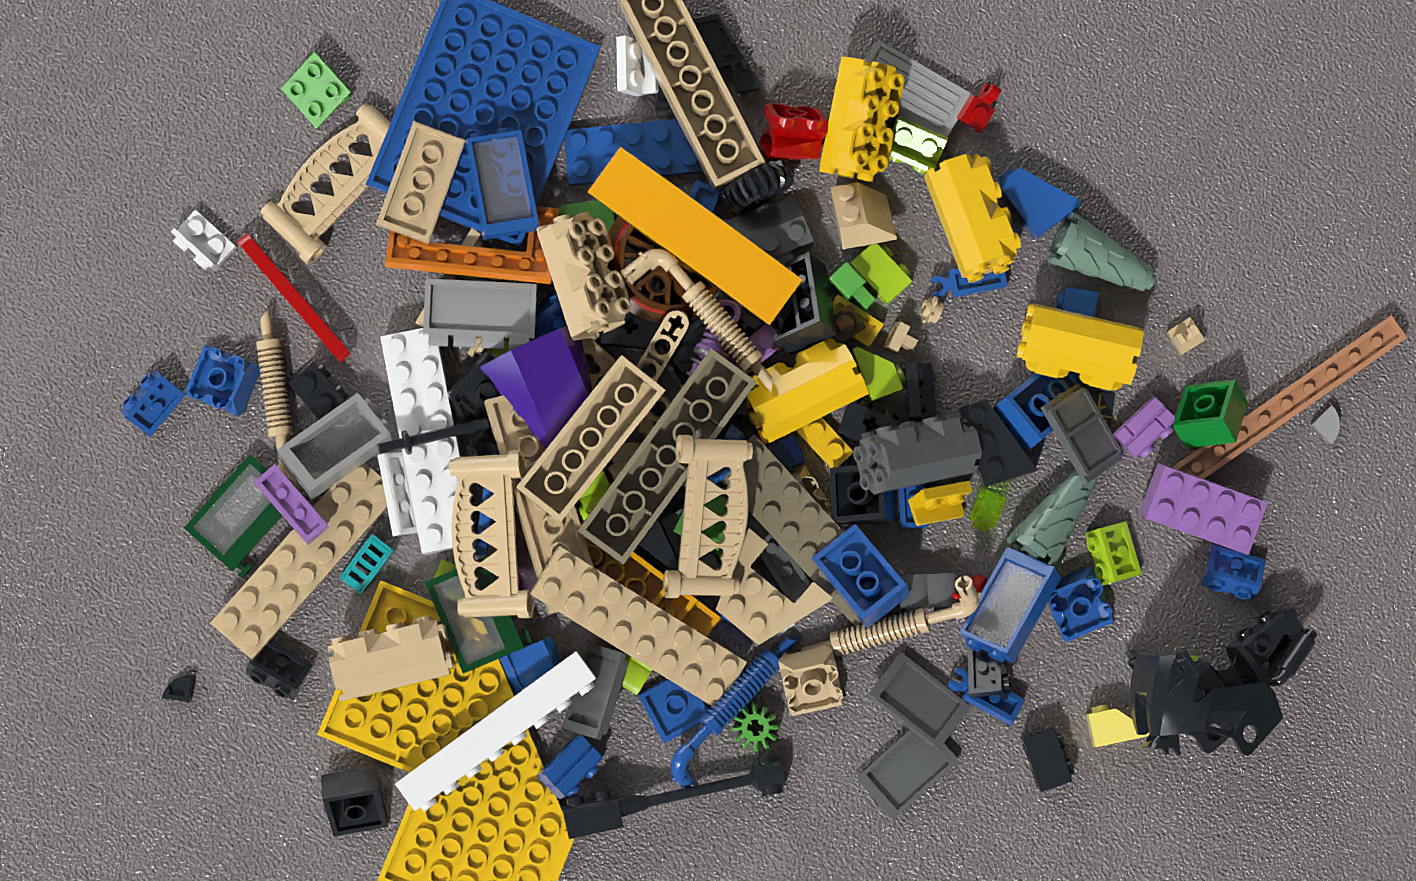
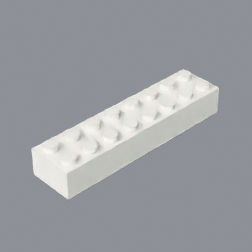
M423 328L380 336L399 437L402 438L401 431L406 430L409 436L456 425L452 402L447 394L449 387L441 346L428 345L429 335H423ZM458 436L414 446L410 455H407L405 449H402L421 551L424 555L453 549L452 510L458 478L450 475L449 462L456 457H462ZM474 523L473 531L475 534H477L476 526Z

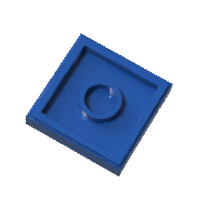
M669 679L638 694L663 743L701 724L699 719L708 710L703 700Z

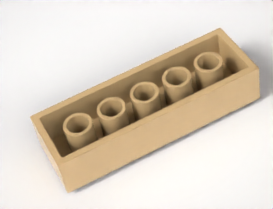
M621 355L515 488L558 522H561L661 397L665 389Z

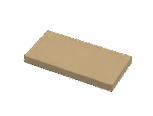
M413 121L376 225L429 244L466 140Z

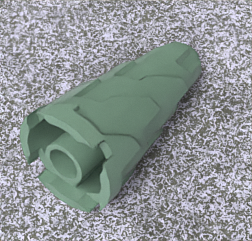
M1074 212L1067 215L1072 222L1068 224L1063 221L1048 251L1055 254V256H1047L1049 263L1072 271L1075 270L1088 276L1099 277L1123 287L1124 285L1141 292L1145 288L1151 289L1156 280L1152 267L1136 258L1135 254L1120 246L1110 236L1093 227L1080 215Z
M1074 469L1062 484H1059L1007 538L1008 545L1012 548L1014 543L1019 546L1016 551L1056 567L1063 549L1072 536L1076 523L1088 503V498L1096 485V481L1093 479L1084 485L1076 469Z

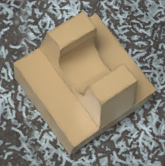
M1191 317L1166 332L1180 355L1185 354L1205 341V338Z
M894 322L883 347L891 352L899 351L900 347L909 351L914 350L918 340L907 335L910 326L902 322Z

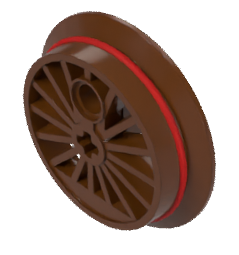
M619 216L608 232L614 250V257L609 261L607 268L610 271H617L622 275L621 270L625 268L624 259L635 260L640 256L637 253H624L626 242L646 252L652 249H664L643 233L641 234L652 246L630 236L634 227ZM679 261L678 265L683 271L706 282L705 291L709 290V295L712 294V299H714V295L719 290ZM658 266L653 271L651 269L643 275V278L634 286L627 281V277L625 278L622 275L632 305L630 313L643 320L660 324L666 315L673 310H684L689 318L696 316L698 311L694 312V307L691 308L689 306L690 303H686L682 298L684 291L680 283L670 271L666 272L663 267ZM652 277L660 280L661 288L659 291L651 288L650 280ZM671 282L679 301L678 305H670ZM640 287H641L642 292H643L647 297H644V296L638 291V289H639ZM663 295L662 304L652 301L654 297ZM678 315L676 318L670 317V320L673 323L681 322L682 317Z

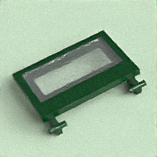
M250 454L231 476L211 495V498L184 527L187 532L233 572L238 568L241 571L238 574L241 579L253 567L250 563L244 566L241 562L283 517L255 485L254 481L265 473L267 469Z
M486 556L476 561L482 562L486 559ZM481 566L476 568L475 574L478 577L476 587L479 590H484L496 581L492 572ZM457 569L425 582L441 620L439 624L446 626L449 642L463 674L523 649L522 643L525 641L529 645L534 644L528 628L523 630L525 636L519 637L511 615L467 618L460 616L457 607L458 600L463 599L465 593Z

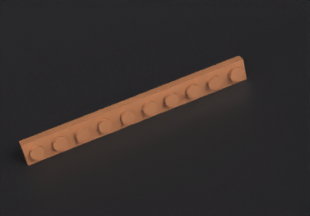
M1392 315L1387 317L1243 418L1236 443L1202 446L1172 468L1205 479L1398 345L1407 336Z

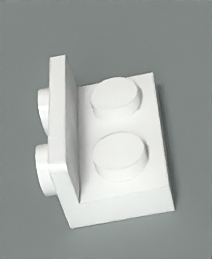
M626 35L616 37L617 91L633 96L658 93V81L637 40Z
M196 210L191 213L177 230L173 228L171 231L176 236L173 242L184 252L189 248L196 254L193 260L204 270L209 266L212 270L216 271L237 248Z

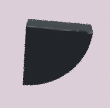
M184 675L173 680L165 688L162 699L191 703L195 675Z

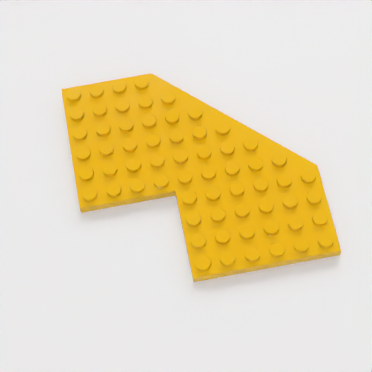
M380 580L359 632L375 629L380 634L387 632L386 626L402 622L406 626L414 625L413 619L424 616H432L433 620H441L433 601ZM451 609L470 655L493 646L484 622L472 617L465 618L460 616L458 611ZM446 641L447 652L453 653L456 668L451 669V675L345 701H340L339 695H343V691L341 689L335 690L317 735L410 773L512 699L514 693L499 659L463 674L450 642ZM529 729L525 731L528 736L514 746L510 742L502 749L505 753L491 762L488 758L480 764L482 770L470 779L467 775L459 779L457 782L460 786L446 795L443 791L435 797L437 803L423 812L421 808L414 811L410 804H408L377 881H558L575 839H568L563 810L558 798L537 778V774L544 768V765Z

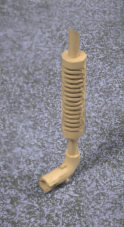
M652 249L643 254L640 252L638 253L640 256L621 270L622 275L625 278L627 277V281L631 285L648 270L651 269L653 271L658 266L663 267L666 272L670 271L686 291L682 298L686 303H690L689 306L691 308L694 307V312L698 311L696 315H701L700 319L705 320L703 323L705 325L708 324V329L712 328L711 332H715L714 336L716 338L719 337V342L723 341L721 343L722 346L726 345L725 349L730 350L728 353L730 355L733 354L732 358H737L736 362H740L739 366L742 370L746 372L751 368L770 392L772 391L773 377L759 362L763 358L762 353L759 350L755 351L757 347L755 345L751 346L753 344L752 341L748 342L749 338L744 337L746 334L744 332L741 333V328L737 329L738 325H734V320L730 321L732 317L730 315L726 316L728 314L727 311L723 312L724 308L720 307L721 304L719 302L716 303V298L712 299L713 295H709V290L705 291L706 286L701 281L696 284L692 282L678 265L679 261L674 255L662 249Z
M268 308L260 319L263 340L256 342L257 351H260L257 353L260 356L258 361L261 362L259 367H262L260 373H263L260 375V378H263L261 383L264 384L262 389H265L262 393L266 395L263 396V399L266 400L264 405H267L264 409L268 411L265 413V416H268L266 421L269 422L267 427H270L267 429L268 438H275L276 447L279 449L287 443L286 436L293 435L292 426H289L291 420H288L291 418V415H288L290 410L287 409L289 404H286L289 400L285 398L288 397V393H285L287 388H284L287 384L283 382L286 380V377H283L285 375V372L282 371L284 366H281L284 364V361H281L283 355H280L282 350H279L282 348L281 339L273 338L270 308ZM278 457L279 465L276 466L298 491H303L306 494ZM325 472L310 473V475L315 480Z
M964 576L966 583H963L962 578L959 577L955 582V588L960 594V602L952 604L950 608L928 614L924 608L915 610V613L910 611V614L905 612L904 615L903 613L899 614V617L894 615V619L892 616L888 617V619L883 618V621L879 619L878 623L875 622L868 629L862 624V627L857 625V627L853 626L851 629L846 628V631L842 629L841 633L840 631L831 632L830 640L802 647L801 651L818 648L824 644L832 648L836 656H841L845 653H851V651L855 652L856 649L859 651L861 647L866 649L867 647H872V645L877 646V643L882 645V643L885 644L888 641L893 642V639L897 641L898 637L899 639H904V637L908 638L909 635L914 636V633L919 635L920 632L921 634L930 632V624L952 618L959 620L973 614L979 606L981 593H977L970 577Z

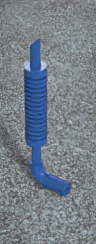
M786 636L772 652L764 649L759 657L752 662V665H749L748 669L740 675L741 677L734 681V684L730 686L731 689L726 690L727 694H722L723 698L720 697L718 699L720 702L716 701L715 705H712L711 709H708L707 713L699 719L703 726L686 744L682 743L671 760L670 773L673 775L672 780L674 782L677 781L681 789L691 787V784L693 786L699 785L688 769L690 767L688 763L695 755L694 751L711 733L718 736L723 731V728H726L727 724L731 722L730 720H733L734 716H737L738 712H741L742 708L746 706L745 704H748L749 700H752L753 696L761 690L760 688H763L764 684L768 683V680L772 678L771 676H774L775 672L780 670L778 660L799 639L797 636Z

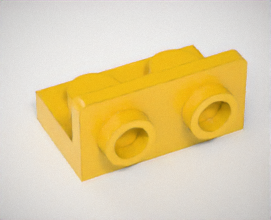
M970 481L922 489L910 498L908 502L915 524L920 526L963 517L965 513L962 502L965 501L964 497L973 491Z

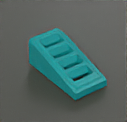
M371 534L339 578L362 595L395 551L377 536ZM372 545L384 553L381 558L370 550ZM365 554L377 562L375 567L363 558ZM359 562L371 571L368 576L356 567ZM352 571L364 580L362 584L349 576Z

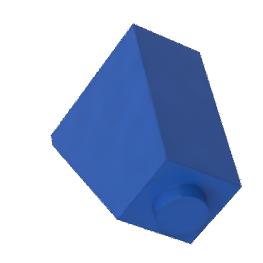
M1010 168L998 177L1000 181L998 184L1003 199L1034 240L1065 219L1069 213L1074 212L1081 205L1080 201L1022 168H1018L1014 172Z

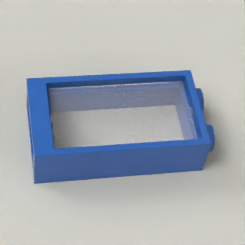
M514 127L498 129L497 134L487 135L486 131L470 134L471 138H467L465 142L483 240L535 232L539 227L522 131H514Z
M1007 547L981 592L978 608L973 614L968 616L959 632L966 641L965 645L977 652L983 649L989 652L988 655L999 662L1007 660L1014 663L1061 579L1055 567Z

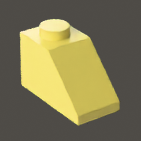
M1108 704L1092 707V713L1086 714L1093 747L1149 736V733L1137 735L1133 720L1117 709H1109Z

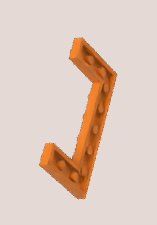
M536 206L539 227L546 224H554L553 219L559 216V208ZM391 230L389 231L385 267L551 284L552 277L537 231L529 232L526 252L433 242L426 244Z

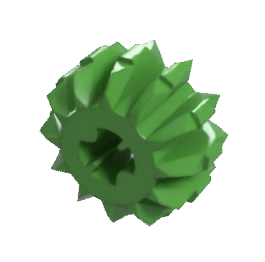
M757 704L752 705L753 714L751 715L746 707L742 708L746 718L743 719L739 715L734 718L736 721L742 722V726H732L733 731L742 730V734L737 735L735 741L738 742L744 737L747 738L743 744L744 749H747L750 741H753L754 751L759 749L758 741H761L767 749L769 744L764 738L767 736L774 741L777 738L774 734L769 733V729H779V725H769L768 723L774 720L776 715L772 714L765 718L764 715L768 711L766 706L762 708L761 714H757ZM755 719L758 720V724L764 727L762 732L759 731L760 735L753 736L752 731L747 730L748 723L752 725L751 720Z

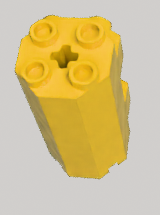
M841 57L820 162V172L835 174V171L838 170V176L854 179L855 174H858L857 179L873 182L874 175L878 171L883 172L887 168L893 142V132L890 128H887L885 121L889 117H894L898 114L904 88V77L897 72L896 67L873 61L867 62L858 58Z
M964 154L943 161L939 164L941 169L936 172L934 168L927 170L924 179L962 278H967L969 283H973L983 279L984 274L994 272L997 275L1009 270V264L1013 263L1017 256L1016 249L1021 248V241L1017 232L1013 233L1010 225L1011 215L1008 208H1000L997 203V198H1001L1002 194L998 182H994L990 173L992 172V166L987 156L981 158L979 154H974L971 158L970 154Z
M1029 303L1026 320L1024 319L1020 333L1022 339L1019 342L1016 357L1025 360L1026 367L1037 374L1063 378L1070 371L1079 373L1080 380L1089 386L1110 391L1118 390L1123 384L1131 385L1137 368L1136 361L1140 356L1144 331L1143 328Z
M828 338L799 352L795 357L797 363L794 368L786 367L784 363H777L766 369L773 377L771 392L756 374L750 376L756 383L747 394V410L751 408V410L747 411V414L756 429L760 427L757 433L764 445L869 394L861 373L859 374L856 368L857 365L845 344L836 343L834 339Z

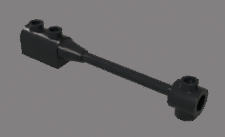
M773 754L758 757V763L752 764L749 774L650 796L611 795L610 790L593 793L594 799L583 801V796L566 799L567 805L562 806L568 839L623 828L622 817L642 812L648 809V807L752 785L758 792L761 791L762 797L784 792L783 786H786L781 760H774Z

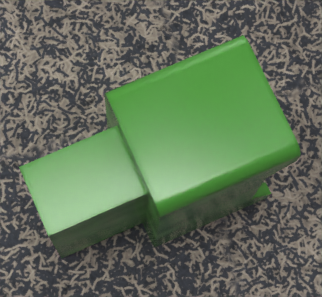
M848 262L842 265L829 278V283L847 301L853 299L865 312L875 303L876 299L864 288L866 280Z

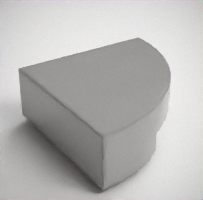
M1332 405L1311 424L1330 445L1336 440L1340 429L1339 416Z

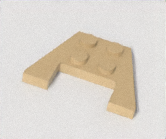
M749 528L746 531L742 550L733 571V577L739 578V592L732 596H721L716 610L756 644L760 645L828 603L832 597L813 582L796 603L791 602L751 568L752 563L767 547L768 543Z

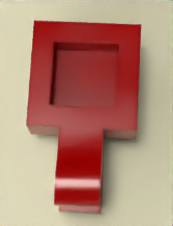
M985 83L978 97L975 95L969 96L956 118L976 133H982L995 111L989 105L999 97L1002 90L994 84L990 86L988 83Z

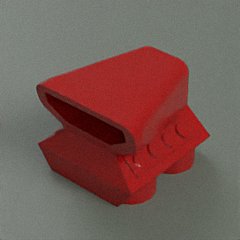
M780 103L766 104L763 114L769 128L762 133L759 146L767 159H819L822 141L827 134V119L820 109L810 106L793 107Z

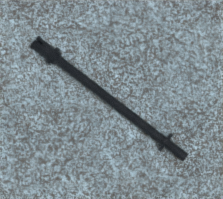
M489 417L412 436H409L408 432L403 430L401 431L402 438L379 443L377 448L380 455L405 449L407 455H410L414 446L491 428Z

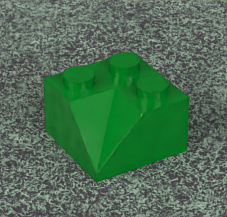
M1236 380L1187 385L1184 388L1173 427L1185 448L1236 443L1248 401Z

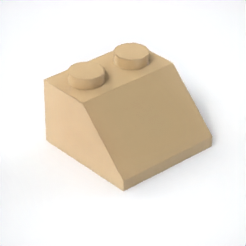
M858 182L830 187L833 211L842 250L897 240L885 194Z

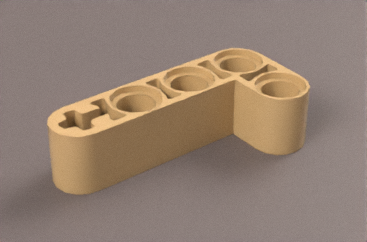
M673 310L666 315L636 366L642 371V365L645 363L655 365L657 373L655 376L650 377L655 382L658 381L689 327L690 318L684 310ZM679 315L682 317L681 323L684 324V327L678 326L673 335L678 336V339L675 340L674 337L663 333L662 330L664 328L668 332L673 325L670 317L676 318ZM659 339L669 341L670 351L667 353L658 352L655 345L656 341ZM664 394L657 400L664 402L666 407L671 403V400ZM652 408L645 415L654 421H658L661 415L655 414Z

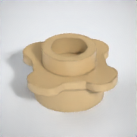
M929 297L928 300L922 303L920 308L922 323H936L939 320L943 310V303L938 301V297Z

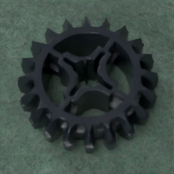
M775 160L763 164L731 182V184L723 189L721 195L726 208L729 209L731 214H741L768 202L789 189L794 182L792 171L784 160Z

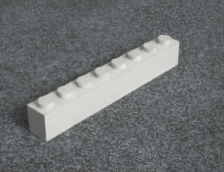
M574 652L395 783V785L414 811L420 808L423 812L437 803L435 799L437 795L443 791L448 795L460 785L457 781L463 776L467 775L470 779L481 771L482 767L480 764L488 758L493 762L503 755L505 751L502 748L508 743L512 742L515 746L528 736L525 731L534 725L538 729L550 720L548 714L553 710L557 709L560 713L573 703L570 698L579 692L583 696L595 687L593 681L597 677L579 652Z

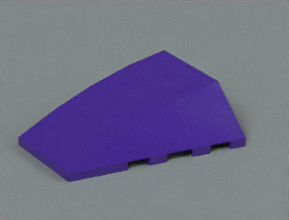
M568 326L559 328L514 348L480 367L482 372L488 375L495 384V388L499 393L504 395L510 402L517 415L521 416L528 424L530 431L545 449L593 391L582 339L573 341Z

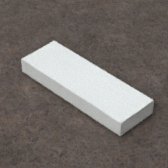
M401 451L379 454L378 460L393 536L418 533L403 453Z

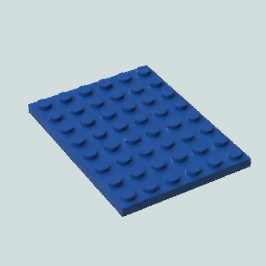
M441 0L365 185L383 193H388L413 121L465 140L471 138L470 134L486 131L487 135L497 134L498 129L514 127V131H522L535 205L537 206L601 46L491 0ZM514 143L476 148L475 154L488 223L494 224L528 218ZM464 144L439 216L482 233ZM525 233L495 239L519 248Z

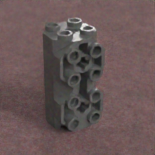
M961 412L945 415L943 418L936 416L924 419L918 423L911 421L900 424L897 427L892 425L876 429V431L861 434L862 440L860 445L855 447L853 451V456L860 473L861 487L864 490H870L873 494L977 472L979 465L974 466L975 461L981 459L982 455L977 430L973 426L967 427L964 423L968 421L962 417Z

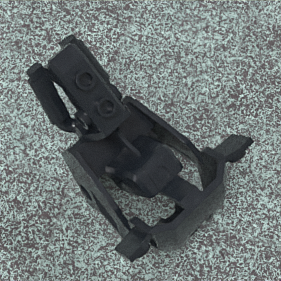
M1294 607L1282 608L1274 612L1271 610L1266 611L1257 618L1258 624L1252 628L1248 626L1240 630L1236 634L1238 639L1225 647L1231 665L1227 669L1220 671L1215 670L1207 662L1193 661L1186 649H1180L1176 652V655H1141L1135 650H1127L1125 654L1129 659L1128 665L1133 671L1130 683V708L1134 728L1137 735L1149 733L1142 748H1160L1165 755L1169 754V748H1171L1178 756L1181 755L1178 734H1187L1194 736L1201 751L1204 753L1214 752L1228 738H1232L1242 755H1251L1283 719L1276 694L1271 687L1281 686L1290 677H1294L1316 642L1314 640L1317 637V633L1312 629L1304 630L1296 617L1298 612ZM1211 724H1216V725L1219 726V728H1216V727H1213V726H1210V725H1211ZM1249 725L1256 731V738L1251 743L1247 742L1243 736L1245 727ZM1206 731L1220 736L1217 740L1212 741L1208 739Z

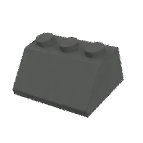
M793 194L725 221L726 224L772 258L775 257L776 260L813 246L814 243L805 218Z

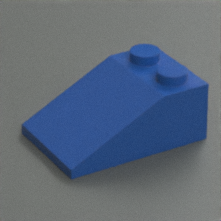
M1070 371L1063 378H1054L1035 373L993 409L1027 452L1053 431L1041 407L1076 383H1080L1082 388L1086 387L1073 371Z
M856 524L812 557L814 563L867 629L911 595L907 584Z

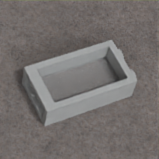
M358 393L277 449L279 460L311 500L379 453L377 444L391 441L390 433L393 431L385 419L379 420L374 414L376 409L368 398L363 400Z

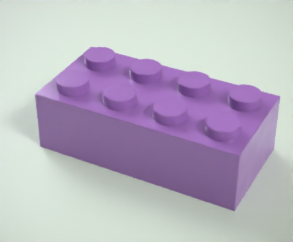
M1157 463L1139 515L1148 520L1249 555L1268 503L1259 498Z

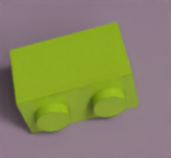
M875 243L866 248L850 265L866 280V285L888 306L911 285L912 280L909 277L912 274L902 263L897 265L891 259L893 253L886 245Z

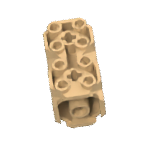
M582 212L573 218H570L569 214L558 216L553 219L554 224L538 227L536 229L572 340L597 336V332L604 331L606 333L625 324L624 318L626 313L630 312L632 305L622 275L617 271H610L607 268L609 261L614 257V250L605 223L599 218H592L589 212Z
M424 616L413 619L414 625L406 626L402 622L386 626L387 632L380 634L378 630L371 629L359 632L360 638L352 640L351 636L331 639L332 645L327 646L328 652H334V656L329 657V664L336 690L341 689L343 691V695H339L340 701L451 675V669L456 668L453 653L447 652L445 642L449 641L446 626L439 624V620H433L432 616Z

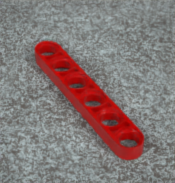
M246 233L236 242L339 362L342 363L351 355L349 350L251 236Z

